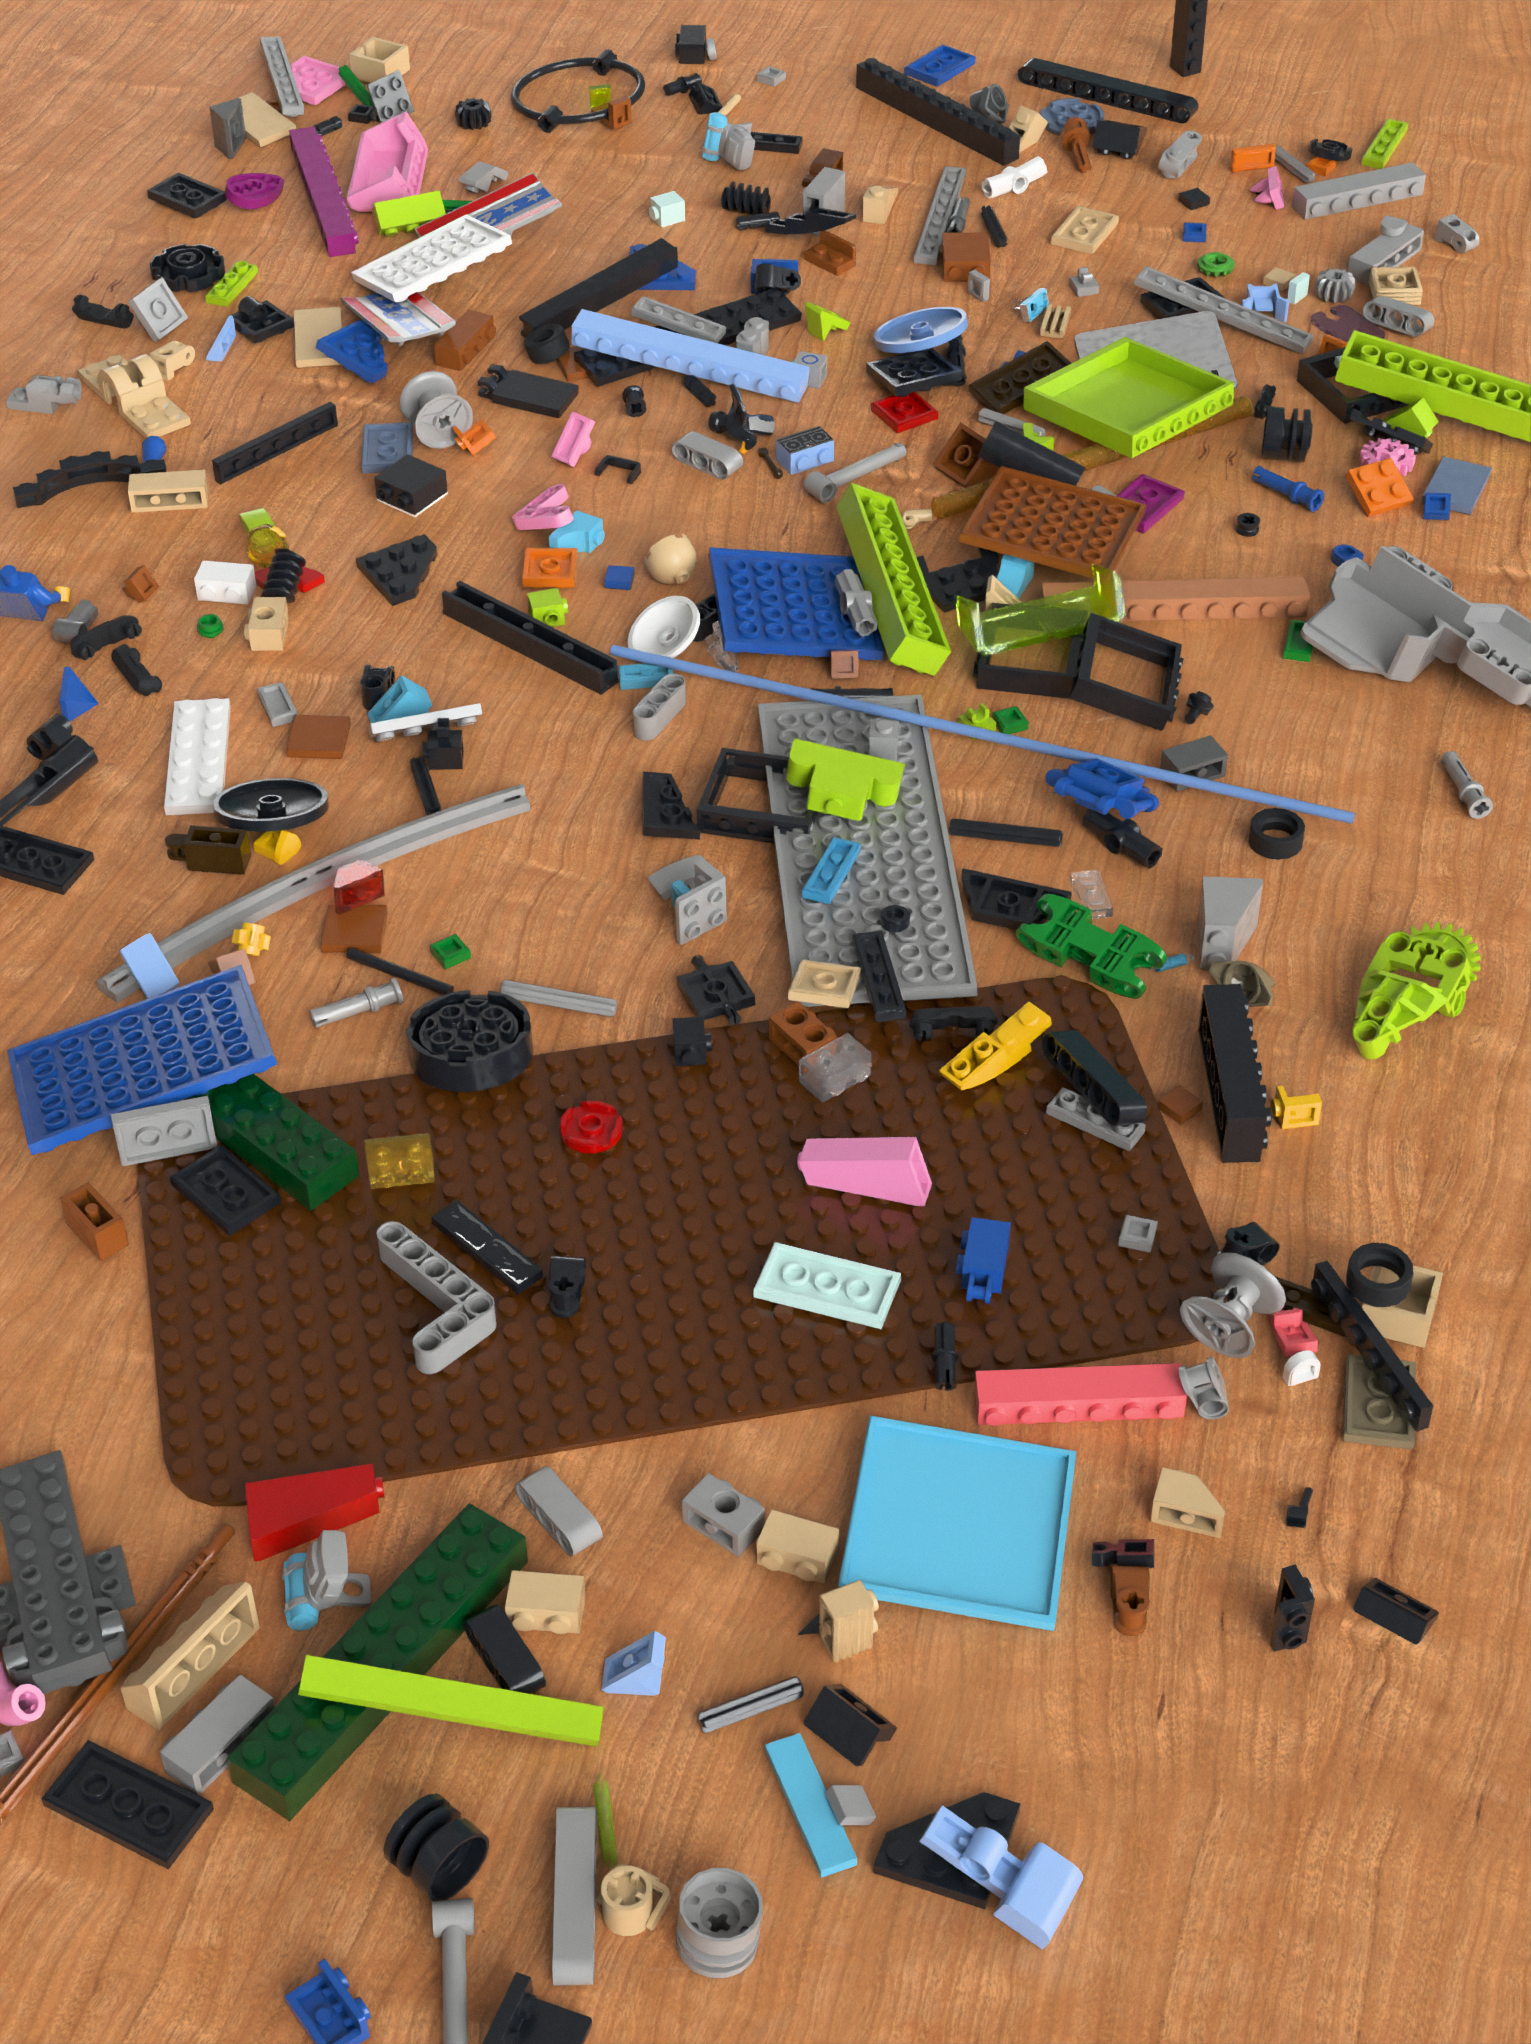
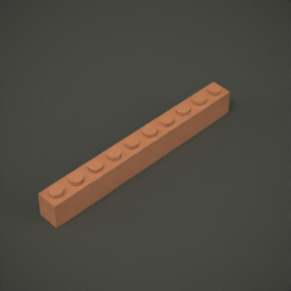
M1305 577L1110 581V583L1105 581L1042 583L1040 606L1041 608L1086 612L1088 613L1087 620L1090 613H1094L1116 622L1307 617L1310 595Z

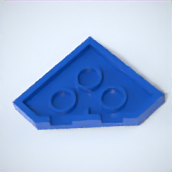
M646 245L630 246L629 255L646 247ZM678 260L677 268L637 290H695L696 270Z
M359 320L317 340L316 349L323 352L325 356L342 364L344 368L353 371L364 381L372 384L386 377L388 366L384 362L385 354L383 345L379 341L380 334L364 321Z

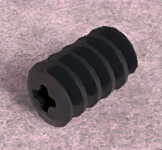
M732 181L730 186L726 187L722 193L721 205L723 209L729 208L731 211L738 210L741 213L746 211L748 214L766 213L768 215L771 197L768 188H764L763 193H761L760 186H756L753 192L752 185L749 184L746 190H744V184L740 183L736 189V183Z
M275 549V555L272 558V564L270 565L261 597H286L287 603L295 602L294 594L298 591L296 585L300 584L301 579L299 576L303 575L302 567L306 565V560L289 549Z

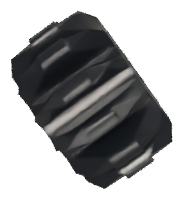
M466 98L465 101H459L455 110L458 126L464 129L480 130L481 127H487L488 123L491 122L492 114L489 103L481 98Z

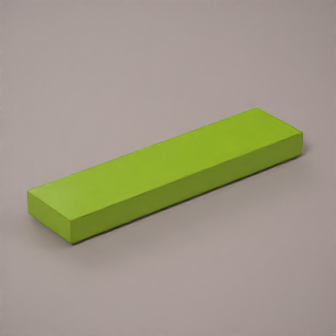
M1387 119L1363 156L1361 165L1383 169L1407 132L1408 123Z

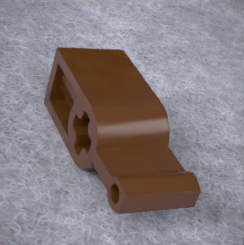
M823 148L813 160L809 174L803 178L802 186L807 187L824 167L843 171L844 152Z

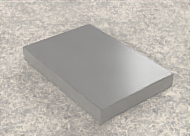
M208 1096L111 1114L122 1166L217 1148Z

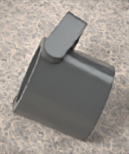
M989 85L972 93L970 96V106L973 111L995 120L998 124L1005 123L1009 104L1006 101L1005 93L999 85Z

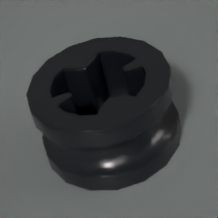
M1252 513L1240 514L1237 518L1236 532L1246 537L1255 536L1259 532L1260 518Z

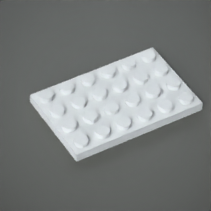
M464 215L351 272L354 281L395 303L403 302L408 299L409 295L425 291L429 285L435 282H442L453 273L464 271L472 263L484 261L486 256L492 253L503 251L506 246L512 244V240L509 234L471 216Z

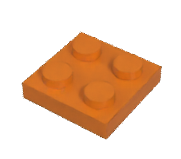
M1392 458L1348 470L1345 475L1367 517L1411 505L1414 500Z
M526 548L522 575L523 587H575L578 560L577 548Z

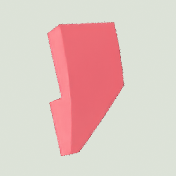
M1294 1308L1293 1310H1280L1273 1314H1267L1274 1336L1285 1357L1293 1356L1305 1350L1318 1352V1340L1307 1322L1302 1321L1303 1310Z

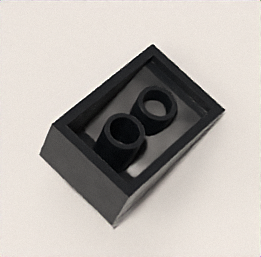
M1098 120L1093 147L1098 148V153L1110 154L1111 151L1119 152L1120 157L1131 158L1132 154H1138L1148 127L1111 120Z

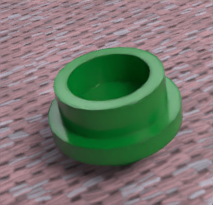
M207 614L198 620L197 632L206 638H214L224 630L223 622L217 615Z

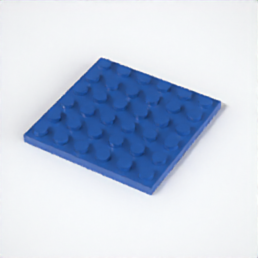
M709 548L708 559L724 651H731L733 653L784 654L786 656L831 657L830 651L858 650V659L868 661L883 660L884 648L878 626L877 630L873 631L869 636H860L858 632L854 631L849 616L841 613L840 595L835 585L836 575L845 569H852L853 573L858 575L864 589L854 557Z

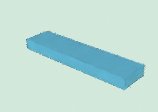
M798 1733L765 1744L766 1756L820 1877L822 1878L857 1866L856 1854L843 1826L838 1824L825 1793L827 1791L801 1734Z

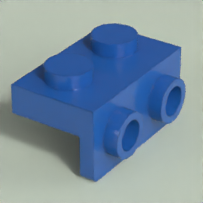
M325 1958L317 1963L319 1969L317 1976L285 1995L287 2006L314 2044H360L370 2038L367 2020L371 2018L367 2006L360 1997L352 1998L347 1991L350 1986L344 1973L339 1967L332 1969Z

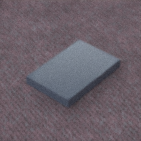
M413 423L365 424L363 426V474L381 473L405 455L413 456Z
M1443 456L1422 496L1421 503L1424 504L1425 493L1451 494L1450 510L1471 515L1491 476L1492 468Z

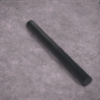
M352 947L347 952V959L439 994L445 995L454 991V986Z

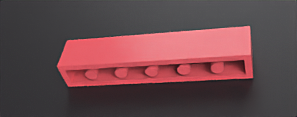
M1181 1363L975 1371L974 1397L978 1425L998 1426L1002 1424L1068 1423L1074 1421L1101 1422L1105 1420L1172 1419L1184 1417L1187 1395L1179 1376V1366L1182 1365Z

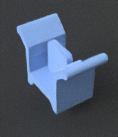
M1247 284L1246 299L1242 300V306L1251 310L1255 309L1256 311L1273 310L1275 319L1287 322L1289 299L1280 297L1277 284L1272 286H1253Z

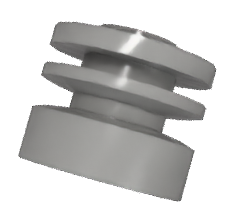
M710 1868L697 1873L685 1884L679 1898L676 1949L682 1962L693 1972L708 1978H728L741 1973L753 1962L759 1946L763 1902L756 1884L745 1874L730 1868Z

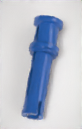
M1258 466L1253 472L1259 475L1258 477L1252 475L1254 482L1289 496L1292 503H1301L1312 512L1317 511L1323 503L1324 492L1320 489L1313 490L1302 481L1295 483L1261 466Z

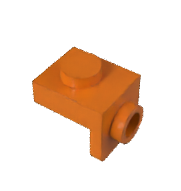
M482 419L464 433L457 426L452 428L457 435L454 440L462 450L467 448L472 455H475L496 438Z

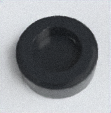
M900 905L887 906L880 913V925L889 932H902L910 925V912Z

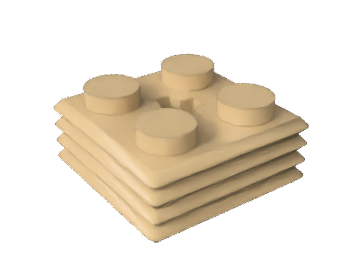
M1372 267L1370 269V280L1368 282L1373 299L1378 296H1386L1413 306L1421 304L1423 289L1415 267Z

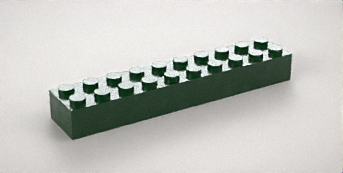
M469 1503L322 1658L425 1675L465 1631L463 1620L485 1610L508 1585L512 1570L520 1571L528 1563L526 1537ZM300 1680L227 1757L232 1783L288 1821H291L391 1711L298 1695Z

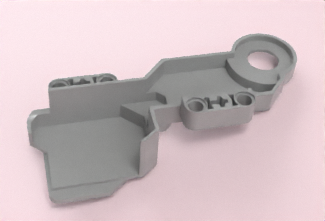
M1382 545L1372 566L1357 557L1342 563L1334 571L1329 583L1332 599L1303 625L1300 632L1305 641L1347 669L1382 674L1391 680L1411 682L1438 657L1445 663H1457L1460 670L1510 703L1516 705L1526 703L1531 707V620L1506 604L1469 602L1452 591V582L1447 577L1397 546L1386 548Z

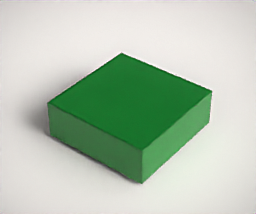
M1017 706L992 712V719L996 722V727L1001 733L1013 734L1028 730L1029 722Z
M456 934L430 945L431 954L444 969L471 959L469 948Z

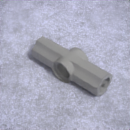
M852 569L843 570L835 578V585L840 595L841 613L849 616L854 631L858 632L860 636H869L873 631L877 630L878 625L872 610L871 592L863 589L858 575L854 574Z

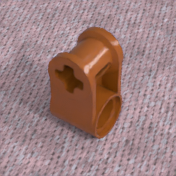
M1111 1566L1110 1594L1111 1598H1113L1114 1625L1123 1635L1137 1636L1146 1629L1147 1610L1150 1603L1149 1567Z

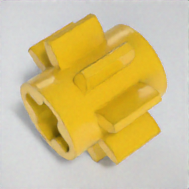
M243 923L242 929H234L231 943L238 945V950L245 949L247 955L259 956L260 950H268L271 936L264 934V926Z

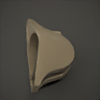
M1247 961L1212 962L1209 972L1218 985L1241 984L1243 997H1248L1249 1007L1271 1005L1273 1000L1271 989L1274 988L1275 980L1261 967Z

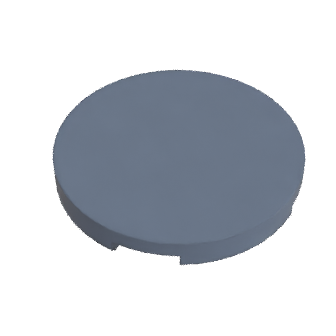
M1064 98L1050 102L1049 106L1041 109L1040 115L1048 122L1045 129L1051 133L1060 135L1068 119L1078 117L1087 123L1090 134H1093L1096 131L1097 121L1104 120V111L1095 103L1089 105L1081 103V99Z

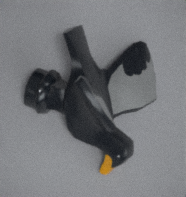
M731 384L729 386L733 402L729 413L726 414L723 411L711 413L708 424L711 431L719 434L726 431L730 439L742 442L739 452L744 455L757 444V438L753 433L772 435L775 429V422L771 415L748 414L743 404L741 393L734 384Z

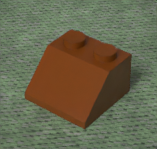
M961 422L933 463L934 466L967 488L994 476L999 467L978 457L986 439Z

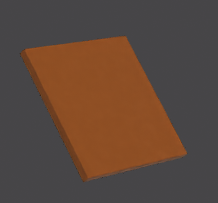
M1000 466L960 532L958 542L1110 583L1145 514L1147 505Z

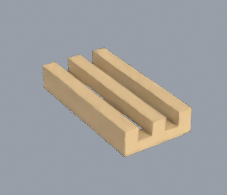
M1048 304L1040 329V336L1064 338L1071 315V307L1067 306L1066 310H1062V306L1057 305V308L1053 309V305ZM1051 315H1053L1054 318L1052 321L1050 331H1047ZM1062 316L1063 320L1060 330L1055 332L1059 317Z

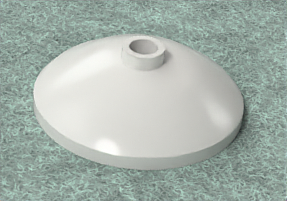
M670 596L651 604L633 623L628 636V648L670 658L677 657L688 648L697 634L700 624V613L693 601L684 596Z

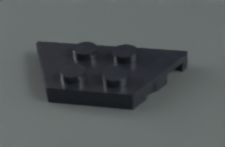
M962 869L961 880L972 920L1017 930L1022 923L1029 925L1032 923L1042 924L1047 920L1048 917L1037 907V901L1042 895L1054 894L1071 900L1072 892Z

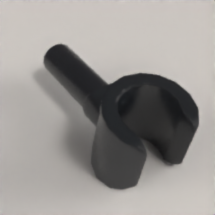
M1306 1487L1304 1489L1299 1506L1288 1505L1286 1526L1306 1527L1308 1504L1313 1493L1312 1488Z

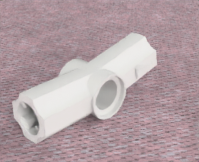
M1039 156L1017 168L1008 166L1001 174L982 181L984 195L990 199L1012 191L1016 194L1023 193L1029 183L1047 173V166Z

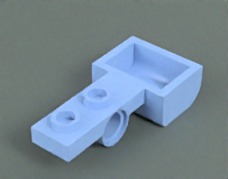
M943 1805L938 1809L919 1841L998 1896L1001 1900L993 1915L1040 1949H1044L1049 1944L1083 1881L1081 1871L1073 1863L1044 1843H1036L1027 1852L1023 1861L1007 1851V1841L1001 1834L987 1827L975 1829Z

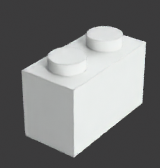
M202 561L194 578L197 599L199 601L248 605L257 586L254 565Z

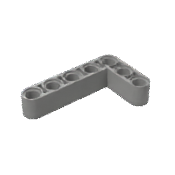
M391 1221L382 1224L378 1228L376 1233L382 1262L445 1312L417 1332L412 1340L416 1368L424 1374L437 1373L496 1329L494 1298L403 1224Z

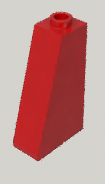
M373 1463L245 1483L250 1542L254 1561H262L319 1538L323 1530H339L380 1513L378 1499L385 1498L382 1477H375Z

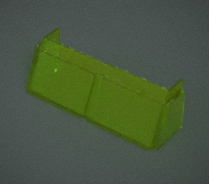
M1092 565L1095 586L985 612L979 611L977 602L957 596L958 604H956L959 627L976 652H981L983 656L1046 642L1050 640V636L1059 639L1080 634L1090 613L1121 623V619L1126 618L1121 576L1115 574L1113 570Z

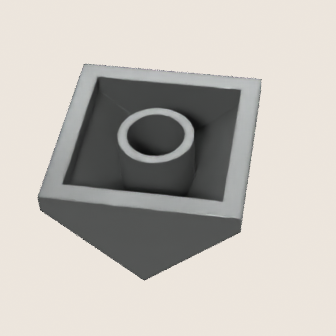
M240 98L209 107L215 147L228 159L235 157L246 140Z

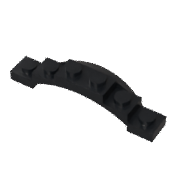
M96 451L90 455L80 457L69 456L59 460V470L48 469L42 473H37L38 483H23L13 487L17 508L32 505L38 506L43 505L55 495L74 487L97 482L115 481L129 483V474L166 472V465L164 459H151L139 464L137 455H123L112 460L110 451Z

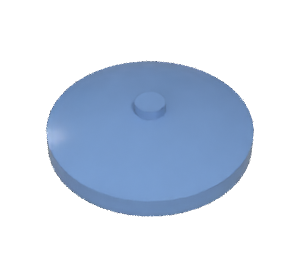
M934 307L913 311L881 325L874 332L875 345L880 351L888 353H909L930 349L961 335L968 327L967 315L964 310L956 307Z

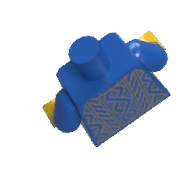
M12 565L4 566L0 570V616L43 621L49 605L57 604L60 601L69 602L70 588L56 586L54 591L49 592L41 585L33 573L17 571Z

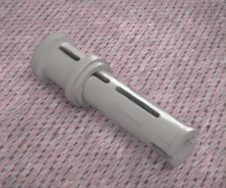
M1455 751L1446 752L1442 756L1441 764L1459 789L1458 796L1460 801L1468 806L1467 810L1472 818L1480 819L1487 816L1493 809L1492 800L1484 795L1483 786L1472 779Z
M392 978L389 983L374 988L368 986L363 990V993L311 1009L309 1012L314 1027L319 1028L328 1023L368 1010L375 1013L379 1011L380 1007L395 1002L401 1004L404 1003L398 981L396 978Z

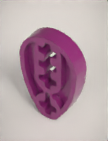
M266 173L234 175L226 182L225 196L228 201L238 207L258 209L273 203L279 198L283 191L284 180L280 176Z

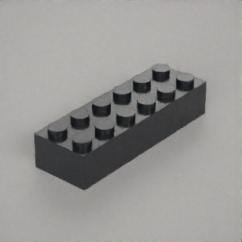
M1241 984L1203 985L1198 1033L1222 1163L1260 1162L1262 1149H1267L1268 1136L1265 1128L1271 1126L1270 1108H1265L1264 1105L1267 1098L1266 1086L1260 1085L1262 1066L1261 1062H1256L1255 1060L1258 1053L1257 1041L1251 1040L1253 1036L1252 1018H1247L1249 1001L1248 997H1243Z

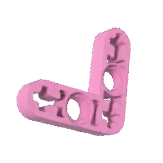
M557 484L546 489L512 516L516 529H549L569 524L574 519L569 506H559L569 498L564 484Z

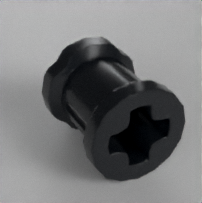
M636 385L625 388L622 398L626 403V413L631 417L642 416L647 410L646 402L643 400V390Z

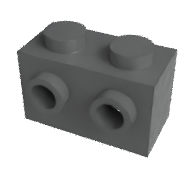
M1210 735L1162 750L1160 769L1215 780L1225 777L1228 754ZM1169 782L1176 792L1190 788Z

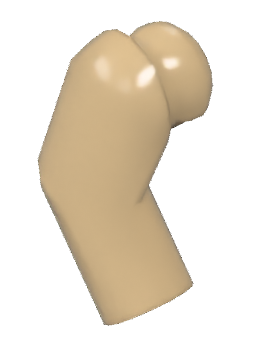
M931 508L905 511L901 517L906 530L912 529L919 522L932 521Z

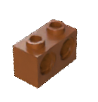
M799 1001L769 1016V1039L806 1073L836 1057L837 1036L834 1030L823 1024L812 1010L805 1008Z

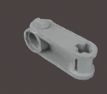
M1190 130L1185 131L1164 151L1158 169L1161 170L1165 178H1180L1183 172L1193 163L1198 155L1197 147L1202 141L1201 134Z

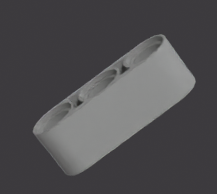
M1378 296L1367 302L1363 307V315L1366 320L1410 336H1420L1434 325V316L1428 310L1386 296ZM1375 305L1379 307L1380 313L1376 311ZM1396 312L1400 314L1401 320L1397 318ZM1417 319L1422 322V327L1418 325Z
M694 431L687 433L672 445V453L678 461L722 480L743 466V458L736 449Z
M679 674L665 675L634 707L633 723L636 738L644 741L656 738L686 704L685 678Z
M544 1466L515 1484L516 1493L522 1504L568 1556L576 1555L603 1538L601 1527L595 1517L550 1467Z

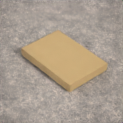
M1077 206L1052 235L1051 244L1093 254L1119 222V216Z

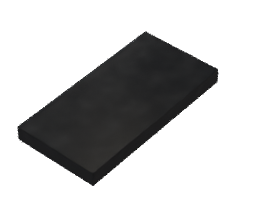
M5 826L0 828L1 877L64 895L94 861V855L91 851Z
M89 1740L41 1798L45 1807L168 1870L214 1810L211 1801Z

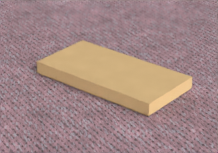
M253 92L239 97L242 102L246 137L259 147L289 136V130L296 129V125Z
M341 307L294 310L296 368L342 365L316 349L318 339L342 329Z

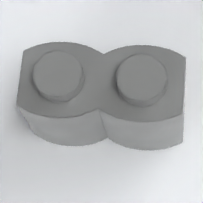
M759 317L749 319L744 325V330L736 337V348L766 355L769 351V321Z

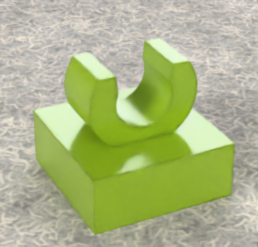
M983 703L979 705V709L973 710L970 707L967 708L966 714L958 716V723L996 731V722L989 716L990 711Z

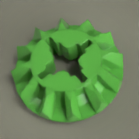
M1212 252L1201 256L1198 259L1197 267L1200 268V272L1206 273L1207 276L1214 275L1216 277L1221 275L1224 277L1226 274L1232 273L1235 262L1226 254Z

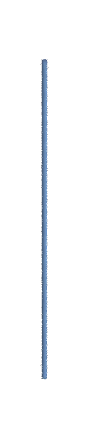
M612 645L610 650L611 655L1077 762L1098 758L1134 775L1353 824L1355 813L631 648Z

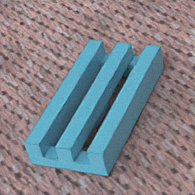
M648 663L618 666L621 690L653 688L662 677L674 674L673 669Z

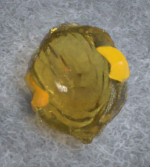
M264 524L251 529L248 533L245 552L257 567L269 568L275 555V549H289L286 534L278 527Z

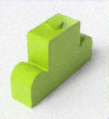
M794 738L789 754L786 779L791 785L796 787H808L810 785L806 804L807 809L860 821L862 820L868 799H871L873 803L879 806H891L897 801L905 763Z

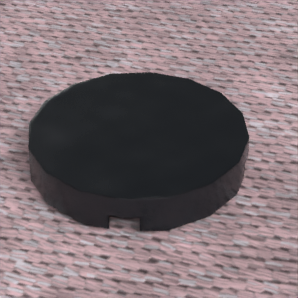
M1318 139L1310 141L1308 151L1315 156L1337 161H1347L1351 158L1353 149L1351 147L1347 149L1348 146L1345 143L1325 139L1322 143H1317Z

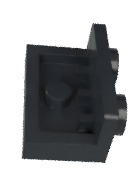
M1296 1564L1284 1567L1281 1571L1274 1609L1276 1616L1270 1643L1273 1651L1295 1649L1307 1642L1315 1598L1310 1581L1307 1577H1302Z

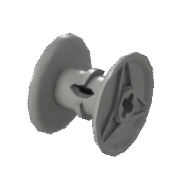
M428 371L420 373L412 378L402 390L399 399L400 410L407 420L415 424L416 435L428 447L442 449L453 446L457 443L454 440L457 435L452 428L457 426L462 433L471 428L473 422L472 408L465 399L457 395V388L452 378L443 372Z
M1221 1253L1214 1257L1211 1265L1213 1279L1219 1287L1213 1299L1202 1296H1193L1182 1302L1180 1314L1189 1332L1202 1344L1222 1355L1232 1358H1244L1251 1355L1255 1347L1253 1332L1246 1321L1250 1319L1253 1312L1273 1314L1282 1310L1286 1297L1284 1289L1277 1278L1264 1266L1251 1258L1237 1253Z

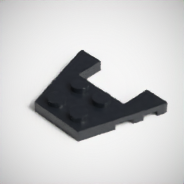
M977 547L981 558L970 559L964 563L943 567L933 572H929L923 555L916 558L932 601L943 612H948L986 600L988 577L993 575L997 578L998 552Z

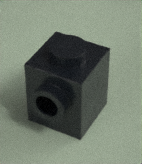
M703 1016L672 1018L675 1066L706 1065V1052H712L711 1033H705Z

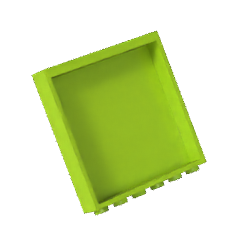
M1123 337L1024 387V410L1125 456L1134 458L1233 405L1234 382L1130 338Z

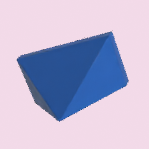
M64 667L59 702L62 716L70 722L99 703L72 669Z

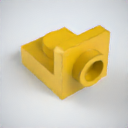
M1276 1086L1275 1098L1271 1099L1270 1106L1273 1117L1278 1118L1282 1129L1319 1125L1322 1107L1319 1094L1288 1097L1284 1086Z

